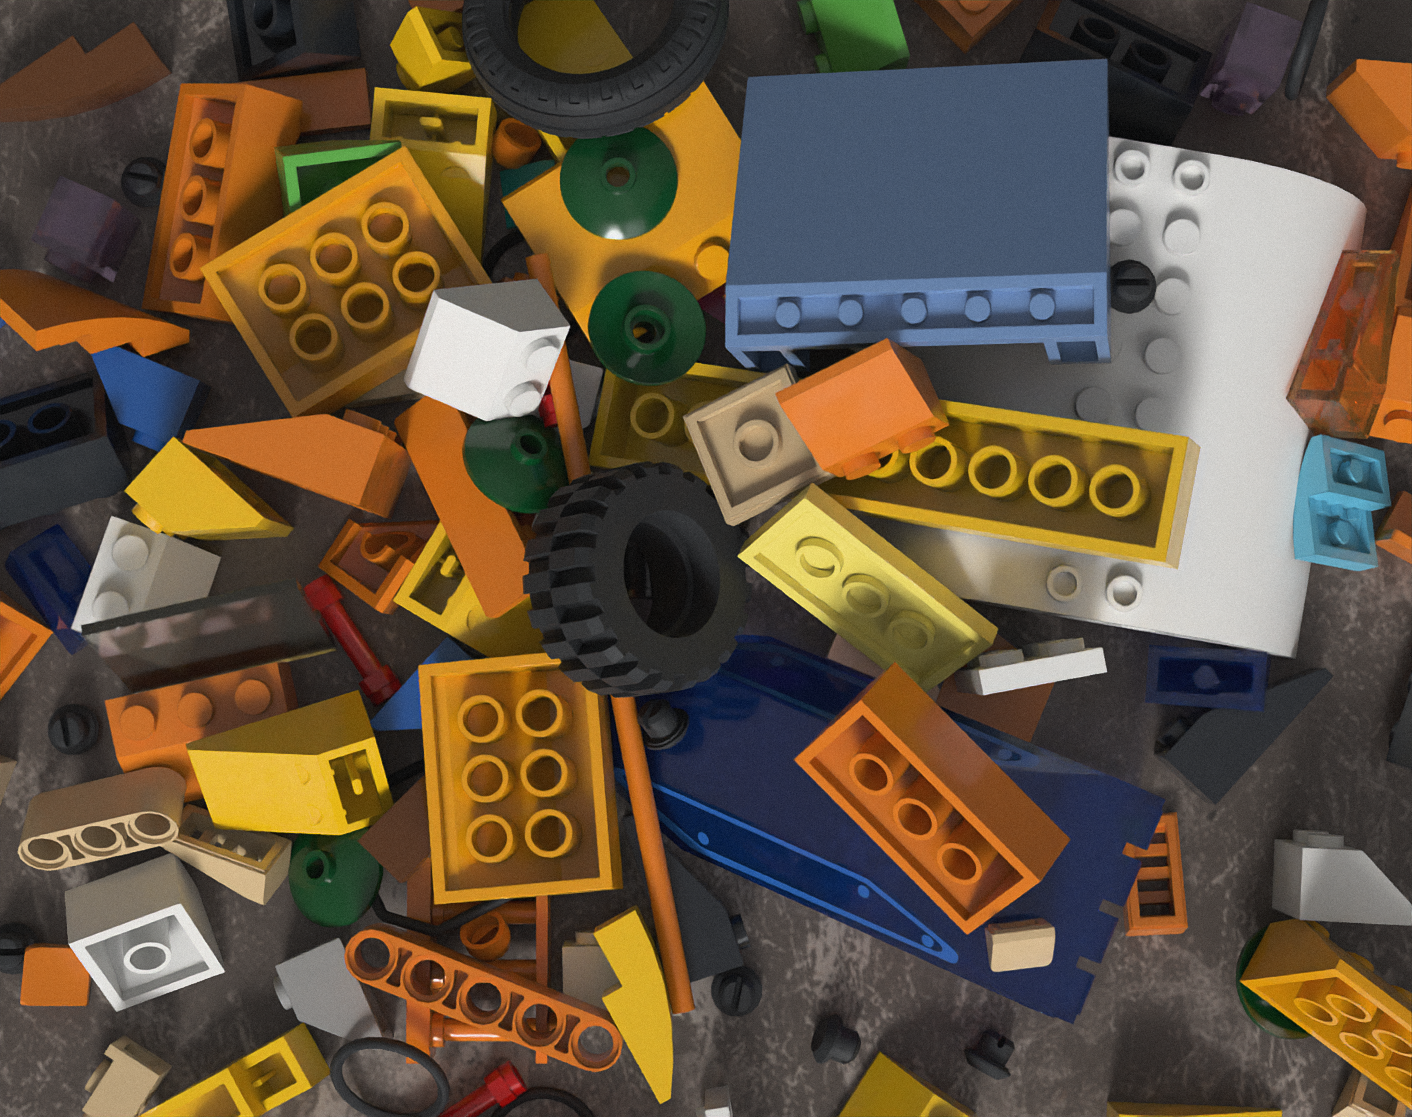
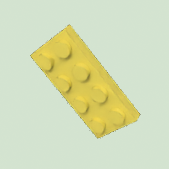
M814 483L809 484L745 540L737 556L882 669L886 670L896 662L925 693L992 646L998 631L995 625Z

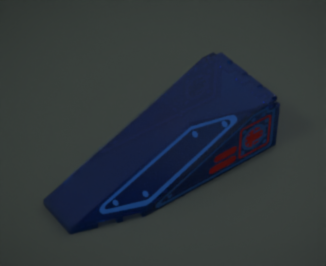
M742 634L734 637L738 645L728 661L720 663L721 667L718 672L707 681L697 682L694 687L680 691L635 696L638 713L647 701L666 699L672 708L684 709L689 715L690 723L686 734L675 746L668 749L652 750L648 749L644 744L660 830L680 849L1049 1017H1057L1074 1024L1077 1015L1081 1014L1096 977L1095 974L1077 967L1076 964L1080 956L1101 964L1119 918L1103 912L1099 908L1103 899L1122 907L1125 906L1142 862L1122 854L1127 842L1148 850L1163 813L1161 809L1165 802L1164 798L939 706L1071 839L1038 884L967 935L794 760L875 679L773 637ZM608 694L615 790L632 805L611 697ZM640 725L643 737L644 728ZM1043 918L1054 926L1056 937L1053 958L1049 965L1001 972L991 970L985 928L989 924Z

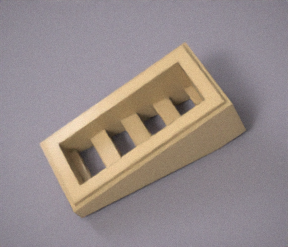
M187 804L182 810L178 836L171 843L161 847L243 897L266 905L288 875L292 841L264 831L215 829L208 810ZM196 830L203 833L199 839L191 837ZM216 842L222 844L221 847H217L214 845L216 844Z

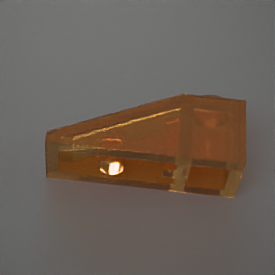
M1342 250L1286 396V400L1315 436L1322 434L1330 437L1368 439L1387 387L1400 256L1396 250Z

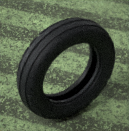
M464 0L462 33L466 54L476 78L492 100L509 115L536 130H541L548 134L580 139L601 138L605 135L609 137L633 131L636 127L641 128L665 116L666 112L669 113L677 108L701 85L715 64L725 39L729 19V0H674L666 26L649 47L621 65L594 73L570 74L551 70L532 60L520 48L518 27L527 0Z

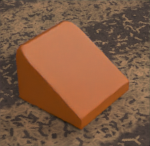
M39 942L26 947L20 996L21 1005H89L91 975L69 945Z

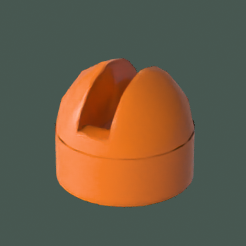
M515 118L504 119L493 135V157L498 164L507 169H518L533 160L541 146V138L534 128Z
M491 910L464 924L460 929V939L470 955L482 962L495 961L503 957L510 948V929L502 915L495 910Z

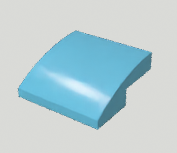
M1322 434L1311 437L1299 472L1293 513L1295 559L1353 571L1378 567L1371 511L1391 506L1386 460L1383 450Z

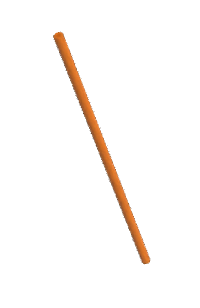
M544 253L526 257L529 280L538 279L559 309L549 254ZM564 341L549 383L570 485L572 480L591 474L566 341ZM610 694L671 1010L673 1014L686 1013L694 1010L695 1004L641 727L637 722L638 711L635 697L615 698Z

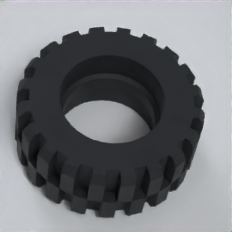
M650 461L584 475L572 480L569 486L558 489L550 497L547 503L548 508L540 510L531 530L536 533L535 539L528 540L523 561L529 562V574L522 577L523 594H530L532 610L527 611L531 626L534 629H540L544 638L539 643L550 659L559 658L561 663L558 668L573 682L582 681V685L588 691L599 695L611 694L615 698H624L692 688L697 682L707 681L718 672L721 667L720 663L727 662L738 645L734 637L742 635L745 630L749 615L744 613L745 603L751 600L752 583L746 582L745 568L750 566L737 557L741 550L738 537L742 535L738 524L735 526L726 524L714 492H706L707 483L690 471L683 473V470L677 465L666 462L653 464ZM629 537L634 540L644 554L652 577L653 602L646 624L633 608L624 581L623 562Z

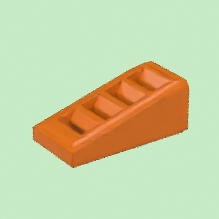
M1177 812L1119 815L1118 831L1125 936L1183 933L1188 928ZM1165 833V843L1138 845L1133 843V834ZM1166 857V866L1136 868L1135 858ZM1167 881L1168 890L1138 892L1137 882ZM1169 904V914L1140 916L1139 906Z

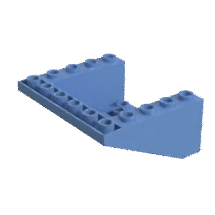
M1090 59L748 77L726 277L725 348L748 371L769 373L787 363L793 366L796 372H810L811 349L868 348L886 338H889L901 347L1044 343L1050 365L1111 363L1108 60Z

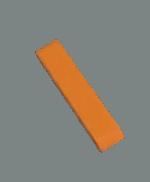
M375 923L366 926L354 935L346 946L344 959L350 974L359 981L586 1071L599 1072L607 1070L616 1063L621 1055L624 1038L609 1011L389 924ZM377 938L386 944L390 953L387 966L377 968L365 962L361 954V946L365 939ZM423 960H433L439 963L445 971L446 979L444 986L437 989H429L421 985L416 977L417 964ZM479 982L493 984L500 991L501 1006L490 1011L481 1010L476 1007L471 999V987ZM535 1004L549 1006L557 1016V1026L551 1031L544 1033L533 1030L526 1022V1009ZM592 1026L603 1027L611 1034L614 1044L605 1053H590L581 1044L580 1034L582 1031Z

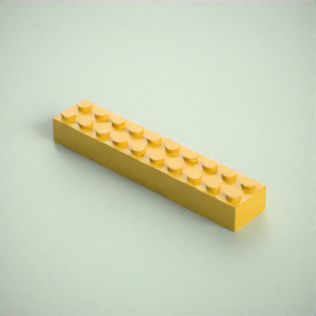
M695 363L685 375L673 382L658 386H642L627 382L606 368L589 454V465L608 470L650 461L653 464L666 462L677 465L683 470V473L690 471L707 483L706 489L712 490L683 416L767 373ZM939 399L949 426L934 433L936 440L933 443L911 453L903 454L899 449L879 459L881 466L866 476L853 480H847L845 476H836L817 485L849 512L856 515L1178 569L1201 447L1186 436ZM793 498L786 500L784 502L789 503Z

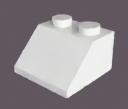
M538 279L433 290L403 381L409 389L485 421L536 414L568 334L570 324Z
M111 516L71 629L183 666L221 557L166 534H157L149 528Z
M1294 829L1293 840L1275 839L1273 909L1299 920L1412 926V904L1362 850L1345 846L1344 836L1332 835L1327 831Z
M166 854L65 891L68 945L116 1012L225 972L224 962L197 886L180 859L174 854Z

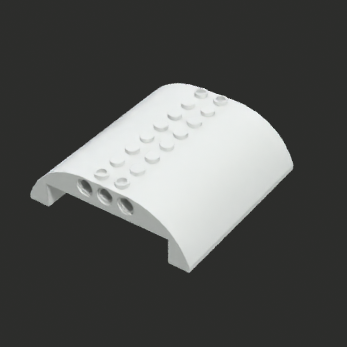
M1109 136L1110 267L1123 260L1140 261L1149 267L1155 276L1157 286L1154 299L1148 307L1140 312L1126 314L1118 312L1111 307V363L1050 365L1044 343L912 346L903 348L922 359L937 397L941 400L1191 438L1201 449L1178 569L853 515L963 601L1234 646L1236 650L1296 659L1311 562L1297 560L1294 556L1293 513L1298 477L1311 437L1321 434L1331 437L1367 208L1353 194L1333 184L1288 169L1234 157Z

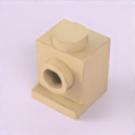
M123 1035L111 1043L104 1053L114 1061L111 1063L104 1059L87 1082L85 1090L92 1093L82 1109L84 1112L82 1117H138L143 1113L172 1068V1065Z

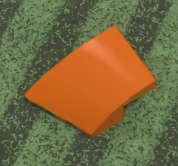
M0 270V317L36 351L58 344L62 346L77 341L90 354H94L128 343L142 357H146L190 342V330L54 276L31 270Z

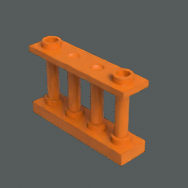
M431 856L407 880V917L437 926L483 902L434 904ZM552 895L536 896V901H508L493 909L502 915L507 924H536V959H497L485 963L551 988ZM407 929L409 933L437 943V937ZM423 960L416 966V977L421 985L429 989H437L444 986L446 979L445 971L439 963L433 960ZM406 1000V1043L427 1053L432 1059L436 1055V1047H445L446 1041H510L457 1019L446 1018L444 1014ZM536 1004V1018H526L530 1028L542 1033L554 1029L558 1022L555 1012H551V1008L544 1004ZM536 1051V1064H547L550 1056ZM406 1057V1064H419Z

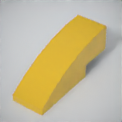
M636 904L597 926L593 934L620 981L605 989L601 999L657 1100L662 1104L671 1099L674 1061L672 1011L665 974L654 940Z
M303 1022L176 1093L138 1117H260L267 1111L315 1086L330 1074V1068Z

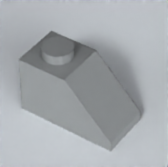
M348 931L290 956L275 966L279 975L273 978L276 994L286 1010L293 1008L299 1021L350 1041L365 1037H386L391 1039L394 1037L373 987L354 978L346 968L344 954L346 946L351 939Z

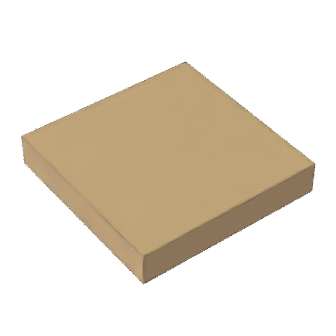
M788 363L683 416L723 517L728 525L735 526L797 496L811 483L817 486L836 477V475L822 470L781 408L775 393L800 381L795 368Z

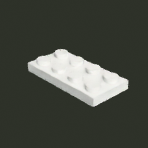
M1070 638L1022 645V649L1018 650L1006 649L983 652L969 661L967 667L960 668L954 672L957 692L988 695L1105 673L1107 668L1102 647L1085 648L1083 638Z

